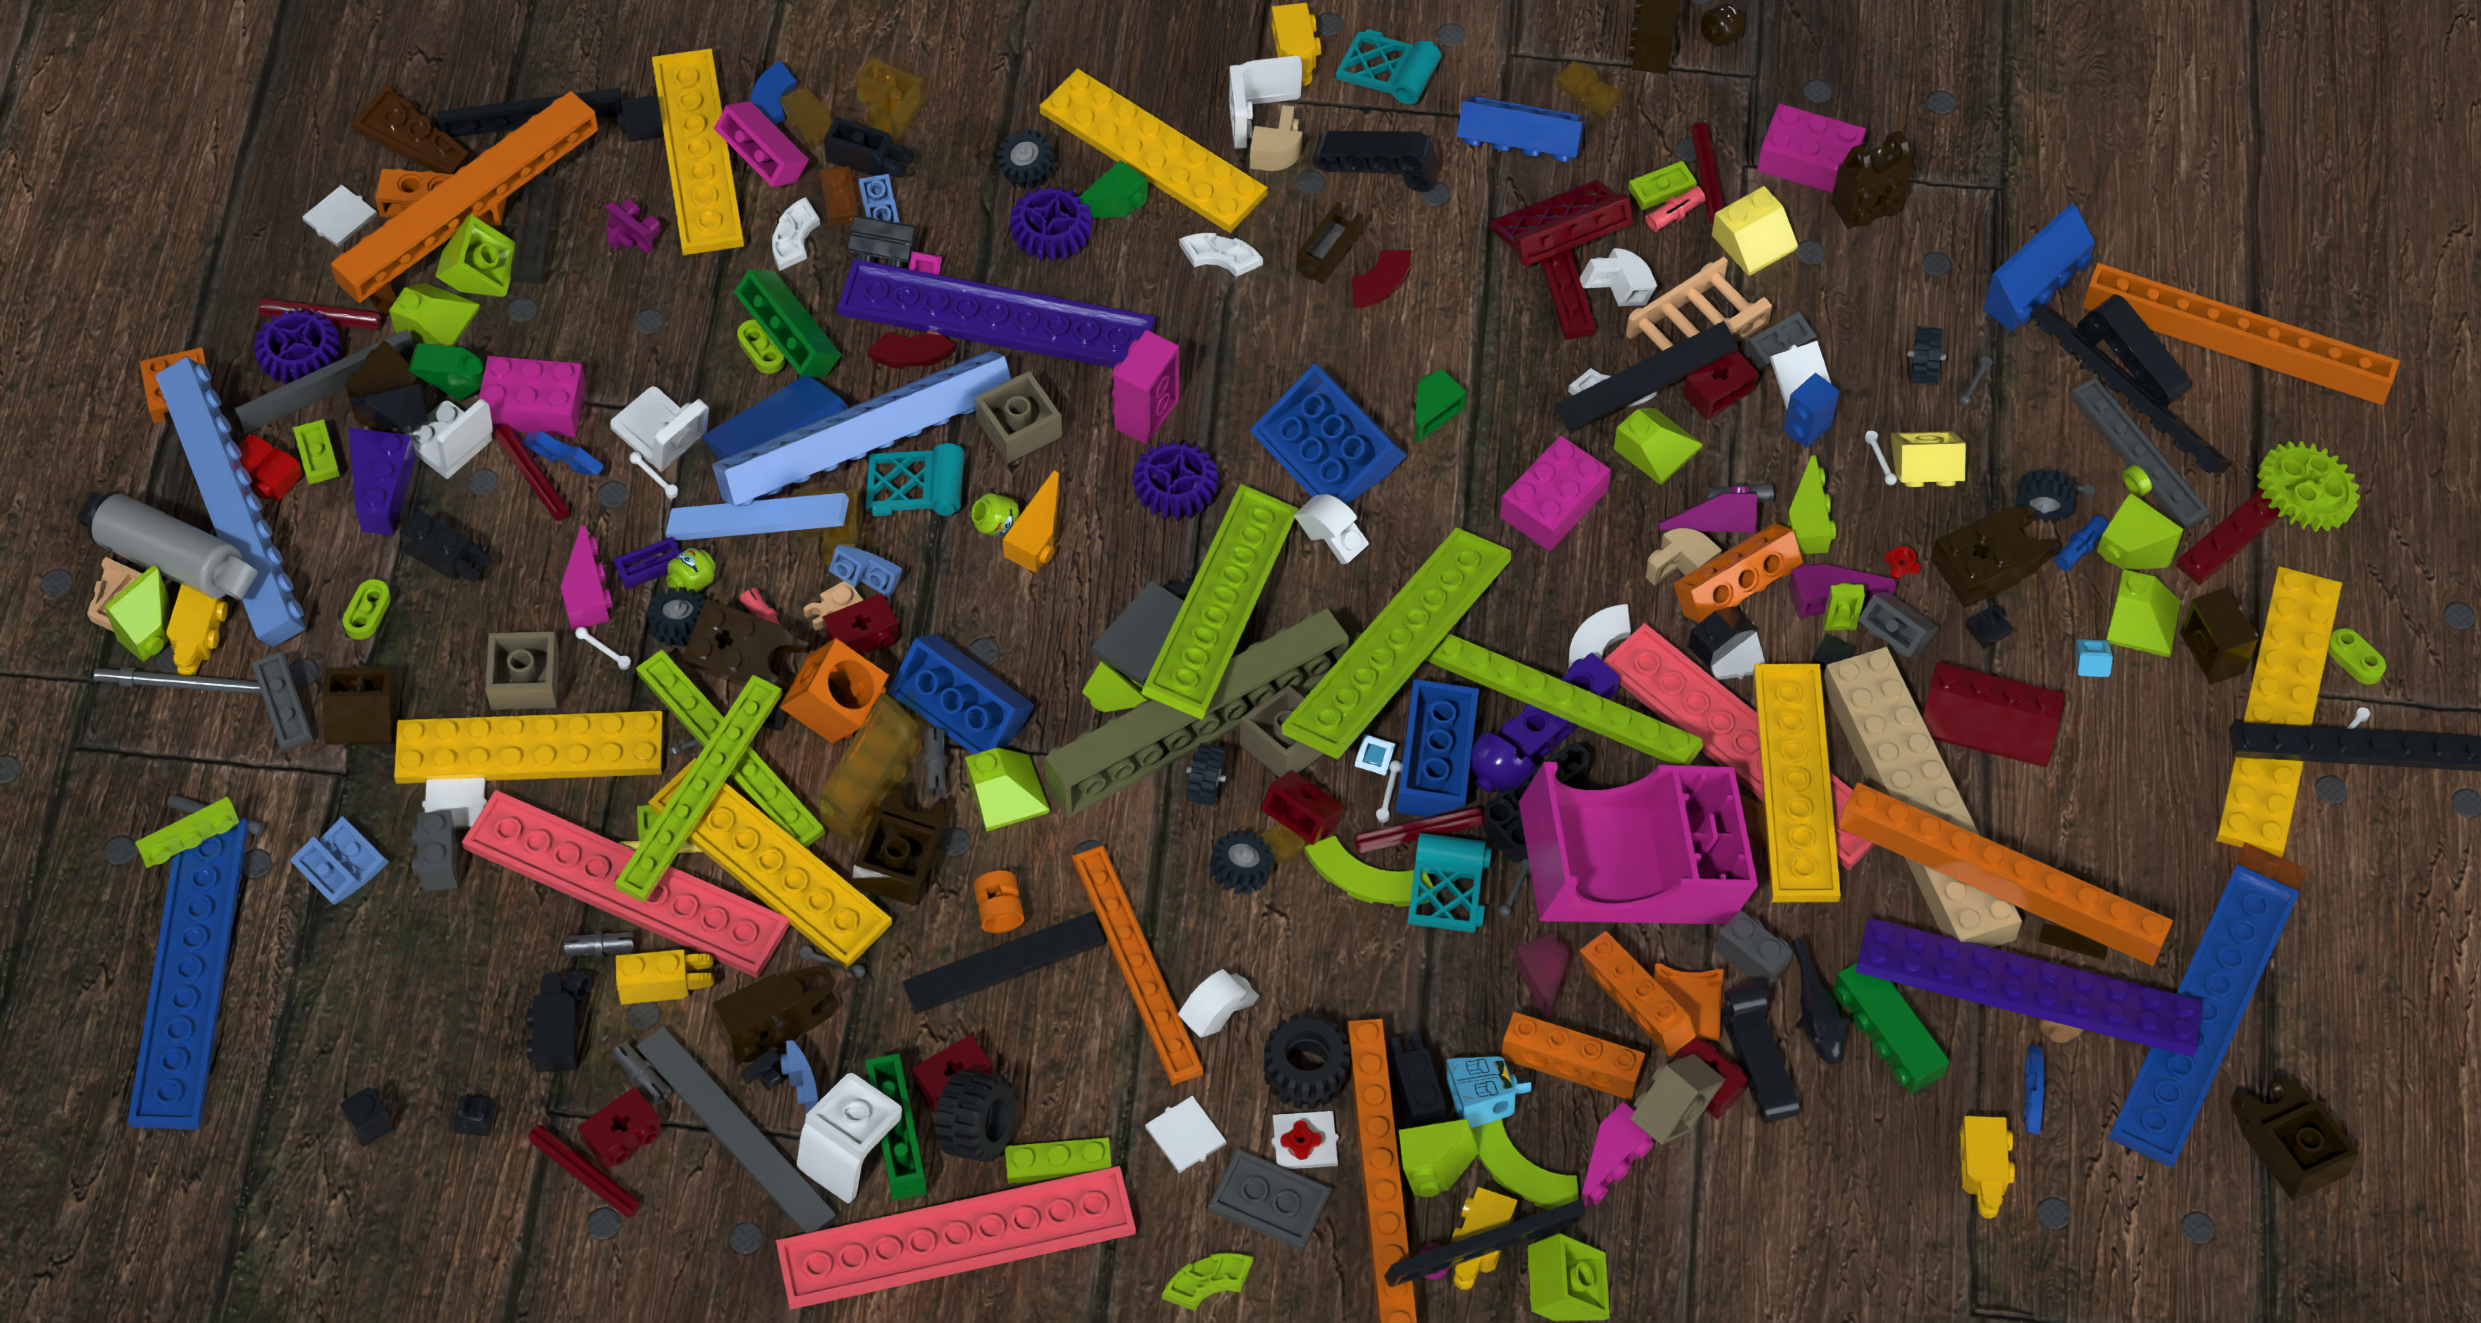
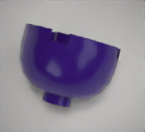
M1482 731L1472 746L1470 768L1478 777L1475 783L1490 794H1492L1494 789L1503 792L1508 787H1513L1514 789L1522 785L1535 770L1536 765L1526 755L1520 760V756L1515 752L1517 750L1516 747L1490 732L1485 734Z

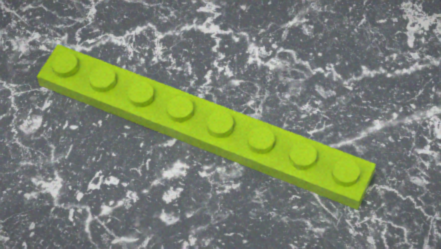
M661 649L636 668L637 674L704 748L724 717ZM748 746L730 773V778L763 814L805 848L809 847L825 835L824 827L757 753Z
M752 675L615 881V889L645 904L782 696L781 688Z

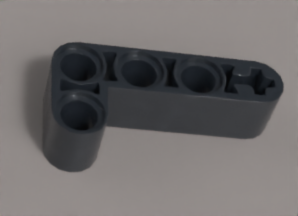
M1324 131L1319 136L1312 163L1318 169L1326 172L1402 173L1406 185L1411 190L1423 193L1430 191L1432 188L1439 160L1429 137L1420 132Z
M2117 294L2110 296L2077 324V330L2095 345L2104 339L2135 379L2166 407L2190 390L2191 382L2187 374L2122 296Z
M1570 744L1545 762H1557L1558 769L1555 774L1557 780L1568 787L1577 788L1587 778L1590 755L1583 746ZM1542 764L1535 768L1522 785L1514 789L1513 787H1508L1491 799L1484 809V833L1512 862L1521 863L1522 860L1528 859L1526 843L1517 844L1514 842L1515 840L1525 841L1518 800L1521 799ZM1501 817L1504 821H1496L1492 818Z
M1759 981L1725 989L1720 1006L1721 1019L1739 1066L1748 1078L1747 1086L1762 1122L1768 1124L1799 1115L1796 1093L1765 1019L1767 1000L1762 985Z

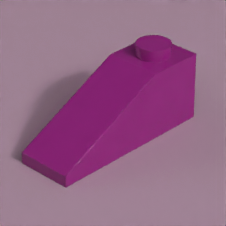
M1730 486V492H1720L1658 521L1657 529L1689 528L1709 532L1756 533L1757 494L1749 492V487Z
M1805 564L1791 570L1788 588L1798 618L1824 614L1831 585L1841 583L1863 584L1865 597L1862 607L1868 605L1876 593L1888 591L1893 595L1896 586L1895 580L1827 564Z

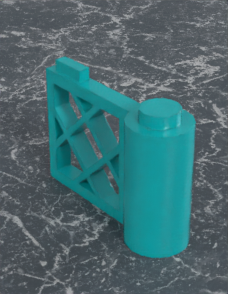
M1369 29L1365 32L1358 31L1335 73L1336 80L1390 93L1399 102L1413 105L1418 102L1441 59V52L1437 45L1431 41H1418L1413 45L1385 38L1381 32ZM1362 43L1371 44L1376 47V49L1363 54L1359 50ZM1393 51L1403 53L1401 57L1390 61L1385 55ZM1381 56L1384 63L1369 68L1366 61ZM1360 63L1364 68L1363 71L1355 74L1347 72L1349 67ZM1389 71L1391 75L1387 82L1377 80L1374 75Z
M944 443L935 446L933 450L870 454L866 496L867 512H872L873 516L892 515V511L932 509L939 515L949 516L959 511L962 497L964 450L958 445ZM925 461V467L916 475H913L906 469L913 462ZM891 463L895 468L885 477H882L877 472V464ZM900 473H903L910 480L898 490L890 482ZM916 485L923 490V499H908L905 496ZM884 487L893 493L886 501H875V495Z
M1419 833L1408 924L1475 933L1476 926L1482 927L1485 906L1478 905L1482 868H1489L1491 848H1485L1486 841ZM1421 873L1435 874L1441 882L1428 890L1420 881ZM1459 878L1474 879L1473 888L1464 894L1454 886L1453 882ZM1447 887L1456 899L1443 906L1434 895ZM1420 890L1423 894L1418 897V892ZM1470 897H1472L1471 903L1467 900ZM1427 899L1438 910L1431 916L1416 914V907ZM1462 904L1470 913L1469 921L1455 920L1449 911Z

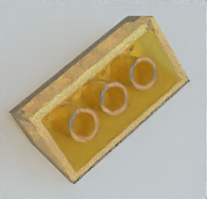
M884 693L878 698L818 795L821 822L825 831L857 845L863 835L867 834L881 801L891 793L895 783L902 781L907 770L908 761L911 756L916 757L923 742L920 739L919 724Z

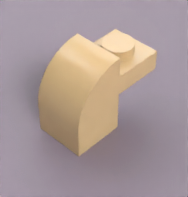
M1282 105L1278 129L1254 126L1250 148V169L1278 171L1290 167L1298 160L1302 152V132L1298 131L1299 119H1294V106Z
M1689 528L1670 530L1663 534L1661 549L1654 551L1648 558L1646 578L1655 586L1677 568L1686 576L1720 556L1722 550L1711 539L1697 530Z

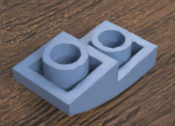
M889 174L858 179L865 216L899 223Z
M838 545L828 571L853 587H856L862 581L889 598L895 592L902 568L872 553L849 546Z
M793 1040L786 1041L787 1054H781L782 1075L789 1074L791 1087L797 1086L798 1105L805 1104L807 1114L819 1102L817 1088L806 1057Z

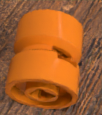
M993 871L978 877L973 883L976 902L979 905L978 912L982 929L989 933H1004L1022 925L1024 914L1021 900L1018 898L1019 890L1016 876L1009 871Z

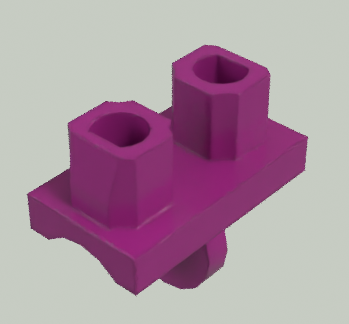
M627 199L618 206L612 201L605 206V210L609 212L608 226L605 228V232L609 234L607 239L608 245L613 249H618L623 245L626 248H630L633 244L646 255L653 250L652 240L661 231L659 221L653 216L648 215L641 222H638L636 218L641 215L640 208L631 199Z

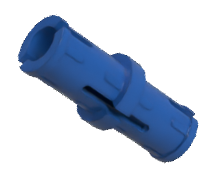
M2100 515L2093 516L2080 532L2075 531L2071 535L2070 542L2054 557L2056 565L2064 571L2071 570L2072 566L2083 555H2088L2094 549V543L2102 536L2109 523Z

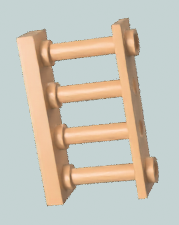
M1722 257L1715 263L1710 262L1706 264L1699 273L1649 305L1634 310L1628 318L1626 336L1631 339L1643 331L1663 351L1674 344L1654 324L1666 316L1688 338L1700 333L1678 310V308L1691 301L1714 325L1724 321L1736 343H1739L1769 323L1772 304L1765 297L1756 303H1748L1725 280L1728 260ZM1715 286L1740 313L1731 319L1725 318L1702 293Z

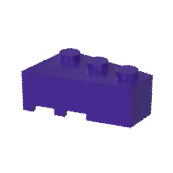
M348 427L355 509L361 531L393 536L416 460L412 438L410 435Z

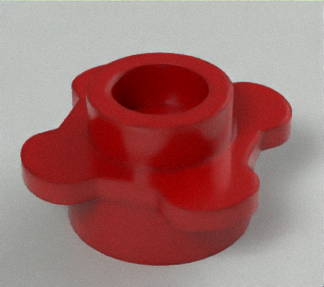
M1899 546L1893 551L1885 553L1884 561L1889 564L1891 569L1890 575L1893 578L1900 579L1903 575H1916L1920 572L1921 566L1916 562L1917 557L1913 549Z
M1296 1121L1293 1124V1129L1288 1134L1281 1136L1280 1143L1282 1147L1288 1149L1291 1155L1299 1160H1305L1312 1154L1314 1147L1321 1145L1322 1137L1319 1133L1312 1132L1307 1127L1305 1121ZM1303 1138L1304 1142L1300 1143L1298 1139Z

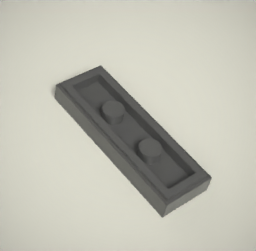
M283 651L252 661L251 664L282 753L313 742L314 739Z

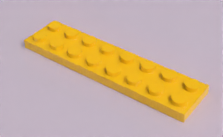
M712 48L654 56L652 61L683 255L744 247L728 144L714 129L722 114Z
M1078 68L1039 105L1042 115L1116 162L1121 160L1148 179V182L1229 233L1267 196L1268 187Z
M1754 664L1753 678L1772 902H1839L1841 893L1820 664Z
M662 711L398 720L394 778L396 784L426 783V780L485 778L486 781L662 775L663 713Z
M696 758L648 801L649 808L657 815L661 814L696 761ZM725 782L688 837L691 843L776 913L786 916L793 927L845 969L852 965L892 925V918Z

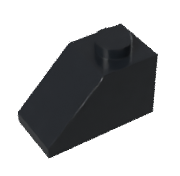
M420 384L403 385L349 398L352 406L384 429L397 428L398 433H405L417 430L416 424L428 421Z
M1736 606L1717 610L1691 630L1687 647L1710 669L1716 662L1757 632L1758 628Z

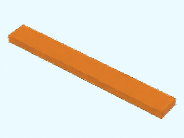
M1104 845L1073 855L1072 862L1171 1086L1203 1075V1067L1178 1015V1011Z

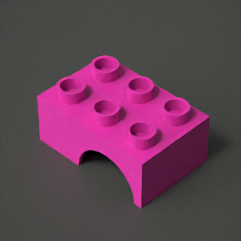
M1543 762L1519 801L1539 921L1727 924L1741 910L1758 887L1734 767L1658 765L1646 777L1622 787L1606 790H1581L1568 787L1557 780L1555 777L1558 769L1557 762Z

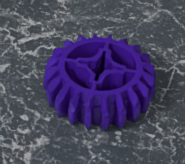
M1050 184L1047 190H1041L1037 186L1034 194L1026 191L1024 198H1018L1016 207H1012L1011 220L1009 221L1014 242H1017L1020 250H1026L1029 257L1037 254L1040 261L1044 257H1049L1052 262L1057 256L1066 260L1067 253L1076 256L1078 248H1085L1086 240L1090 239L1091 227L1093 226L1089 205L1081 204L1079 196L1076 197L1074 189L1065 192L1061 185L1058 190H1055Z
M296 307L294 312L290 314L283 309L282 316L279 318L272 315L271 323H263L262 331L256 332L257 342L254 343L256 360L262 368V372L266 376H271L275 383L282 380L284 385L338 361V353L341 352V344L338 340L339 334L335 327H333V323L329 318L324 319L321 312L313 315L309 308L301 313ZM317 338L321 341L318 348L314 347V342ZM279 346L281 347V353L278 356H276L274 352L276 348Z
M1173 439L1171 445L1168 446L1161 441L1158 449L1150 446L1147 454H1141L1139 463H1136L1134 466L1132 485L1135 489L1136 498L1141 499L1143 508L1150 507L1152 516L1162 512L1164 520L1168 515H1174V518L1178 521L1180 515L1183 514L1189 519L1193 515V511L1201 514L1204 510V505L1210 506L1212 497L1217 493L1218 474L1214 461H1210L1208 452L1201 453L1199 445L1189 448L1187 440L1182 445H1177Z

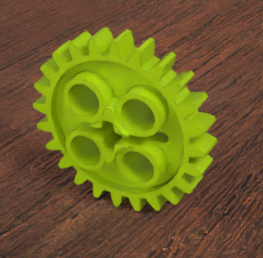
M2288 441L2285 447L2278 444L2275 450L2271 449L2259 466L2260 471L2257 477L2261 481L2257 486L2258 488L2265 489L2262 498L2272 500L2268 507H2278L2280 509L2279 517L2284 515L2290 516L2289 523L2291 525L2297 520L2300 521L2302 529H2305L2307 524H2311L2315 532L2318 531L2320 526L2329 531L2332 526L2339 528L2343 522L2346 523L2358 507L2356 502L2359 500L2360 495L2356 491L2359 485L2352 483L2355 477L2354 474L2345 473L2348 467L2347 464L2338 465L2336 463L2339 456L2328 457V450L2326 448L2318 452L2314 443H2312L2310 448H2306L2303 441H2300L2296 447L2291 441Z

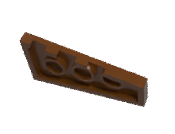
M388 83L351 124L353 132L435 173L455 174L470 161L469 152L444 131H439L433 126L432 121L428 117L422 116L413 109L412 104L405 98L399 97L395 93L394 88Z

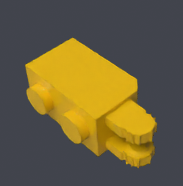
M1307 3L1272 6L1271 28L1277 57L1300 56L1302 61L1301 86H1307L1312 82V70L1316 68V56L1321 55L1319 37L1314 38L1313 32H1316L1315 15L1309 14Z
M182 584L166 634L175 653L173 660L178 667L179 675L194 676L197 673V669H199L201 660H209L212 648L216 649L218 646V629L221 621H225L227 617L228 604L224 602L223 597L212 599Z
M683 949L615 956L616 982L621 1005L684 999L689 996V990L709 988L714 983V976L711 973L688 974V971L711 967L713 957L710 954L685 955Z
M1964 1116L1959 1130L1962 1188L1968 1194L1977 1195V1210H1979L1978 1213L1988 1219L1993 1218L1999 1212V1207L2003 1200L2002 1196H2004L2008 1184L2014 1182V1162L2008 1161V1151H2012L2013 1133L2007 1130L2005 1117Z
M1477 1187L1474 1198L1467 1197L1461 1213V1217L1466 1218L1462 1229L1459 1227L1455 1228L1450 1244L1513 1223L1518 1200ZM1502 1250L1456 1265L1454 1285L1460 1291L1472 1288L1479 1271L1487 1273L1496 1268Z

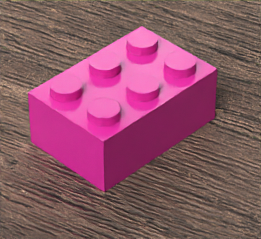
M1778 103L1761 147L1757 171L1833 193L1838 165L1843 164L1845 157L1852 147L1863 144L1866 128Z
M1148 330L1143 333L1139 340L1135 339L1128 350V356L1123 362L1120 361L1116 364L1111 376L1114 379V389L1112 391L1114 408L1112 414L1114 415L1115 429L1146 445L1179 401V345Z
M488 356L478 400L483 399L489 404L493 430L503 424H508L514 432L532 433L543 431L547 435L576 437L586 388L583 367L581 363Z
M1560 435L1502 496L1500 518L1550 552L1608 491L1611 469Z

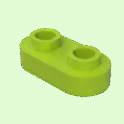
M748 320L739 326L737 331L739 345L760 372L766 374L780 371L785 365L786 358L757 321Z
M371 579L363 582L358 587L342 619L345 632L349 637L363 640L372 636L376 631L391 601L389 589L383 581ZM373 598H379V600L375 602H370V600ZM359 624H366L362 627H357Z
M2342 628L2332 633L2328 647L2329 655L2358 682L2367 685L2379 682L2386 670L2384 658L2359 634L2351 629ZM2365 662H2370L2374 666H2369Z

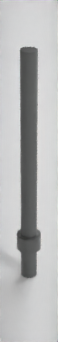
M121 667L120 670L95 668L93 675L94 681L119 683V686L135 687L137 684L262 695L257 681L139 672L136 668Z

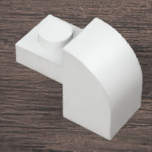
M1613 248L1608 258L1590 259L1579 278L1583 288L1611 287L1618 306L1646 305L1657 287L1648 265L1636 254L1619 248Z
M1328 494L1316 495L1293 515L1311 540H1325L1341 564H1348L1369 545L1354 523L1358 517L1345 503Z
M1222 969L1208 977L1194 990L1178 1015L1201 1038L1220 1032L1234 1011L1253 1006L1259 995L1251 988L1250 983L1237 973L1229 975Z

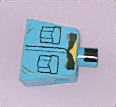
M1499 1056L1447 1059L1446 1084L1459 1120L1468 1119L1471 1128L1511 1116L1515 1110V1095L1531 1092V1081L1528 1072L1509 1075L1504 1059Z

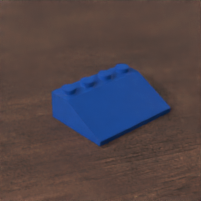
M1316 363L1249 430L1312 498L1316 495L1328 494L1338 498L1345 504H1348L1386 478L1407 456L1396 442L1336 380Z
M802 376L704 434L702 439L718 459L723 460L849 407L839 396L814 378ZM763 494L753 499L754 501H758L765 498L768 495Z

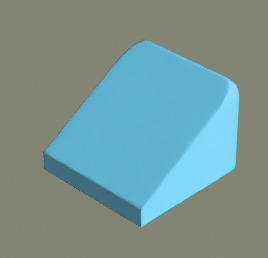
M2076 640L2078 675L2109 677L2113 660L2109 641Z
M1364 734L1354 766L1387 775L1389 764L1392 762L1398 744Z

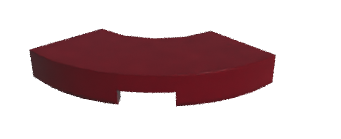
M1411 250L1380 251L1379 261L1373 269L1363 275L1353 276L1351 280L1353 308L1377 304L1387 299L1389 294L1396 290L1399 285L1402 286L1410 269Z
M928 330L922 335L913 337L897 336L888 331L867 350V355L873 361L892 368L903 369V366L919 365L927 367L952 355L956 351V345L936 330Z

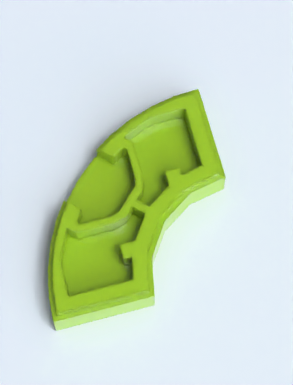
M1217 1253L1193 1264L1189 1263L1172 1277L1162 1293V1299L1195 1311L1201 1301L1213 1293L1227 1290L1241 1293L1253 1265L1254 1257L1237 1253Z

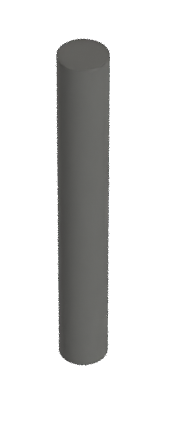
M174 794L170 795L167 802L168 807L190 814L208 806ZM237 815L238 819L247 820L248 833L258 836L263 833L264 823Z

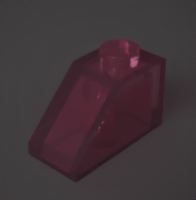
M1553 933L1516 947L1514 965L1544 1018L1552 1014L1566 975L1567 962L1570 960L1567 948L1562 942H1557Z

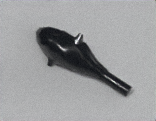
M1797 938L1792 941V945L1801 971L1800 1004L1802 1017L1796 1023L1798 1029H1804L1806 1037L1818 1057L1829 1065L1837 1064L1844 1058L1846 1029L1851 1024V1020L1849 1018L1841 1019L1834 998L1823 985L1813 967L1805 938Z

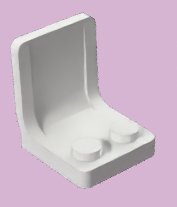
M1300 56L1254 60L1242 65L1230 66L1229 108L1234 149L1247 148V138H1252L1251 120H1247L1253 119L1252 104L1300 98L1302 61Z
M653 386L611 420L610 428L636 452H639L645 460L662 472L707 433L709 407L701 399H697L694 403H686L680 408L660 389Z
M480 399L464 412L452 402L443 401L427 415V422L416 424L417 430L405 434L411 436L416 456L444 478L449 479L493 440L489 404Z
M846 1074L806 1114L798 1150V1169L846 1203H850L857 1196L861 1166L865 1157L900 1121L902 1114L901 1105L856 1074Z

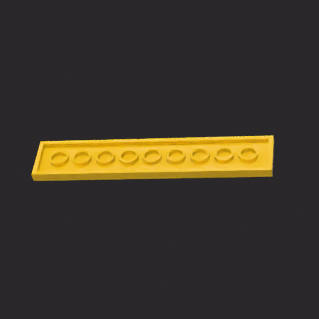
M2278 567L2243 717L2244 723L2312 725L2342 582ZM2234 757L2216 841L2282 858L2304 761Z

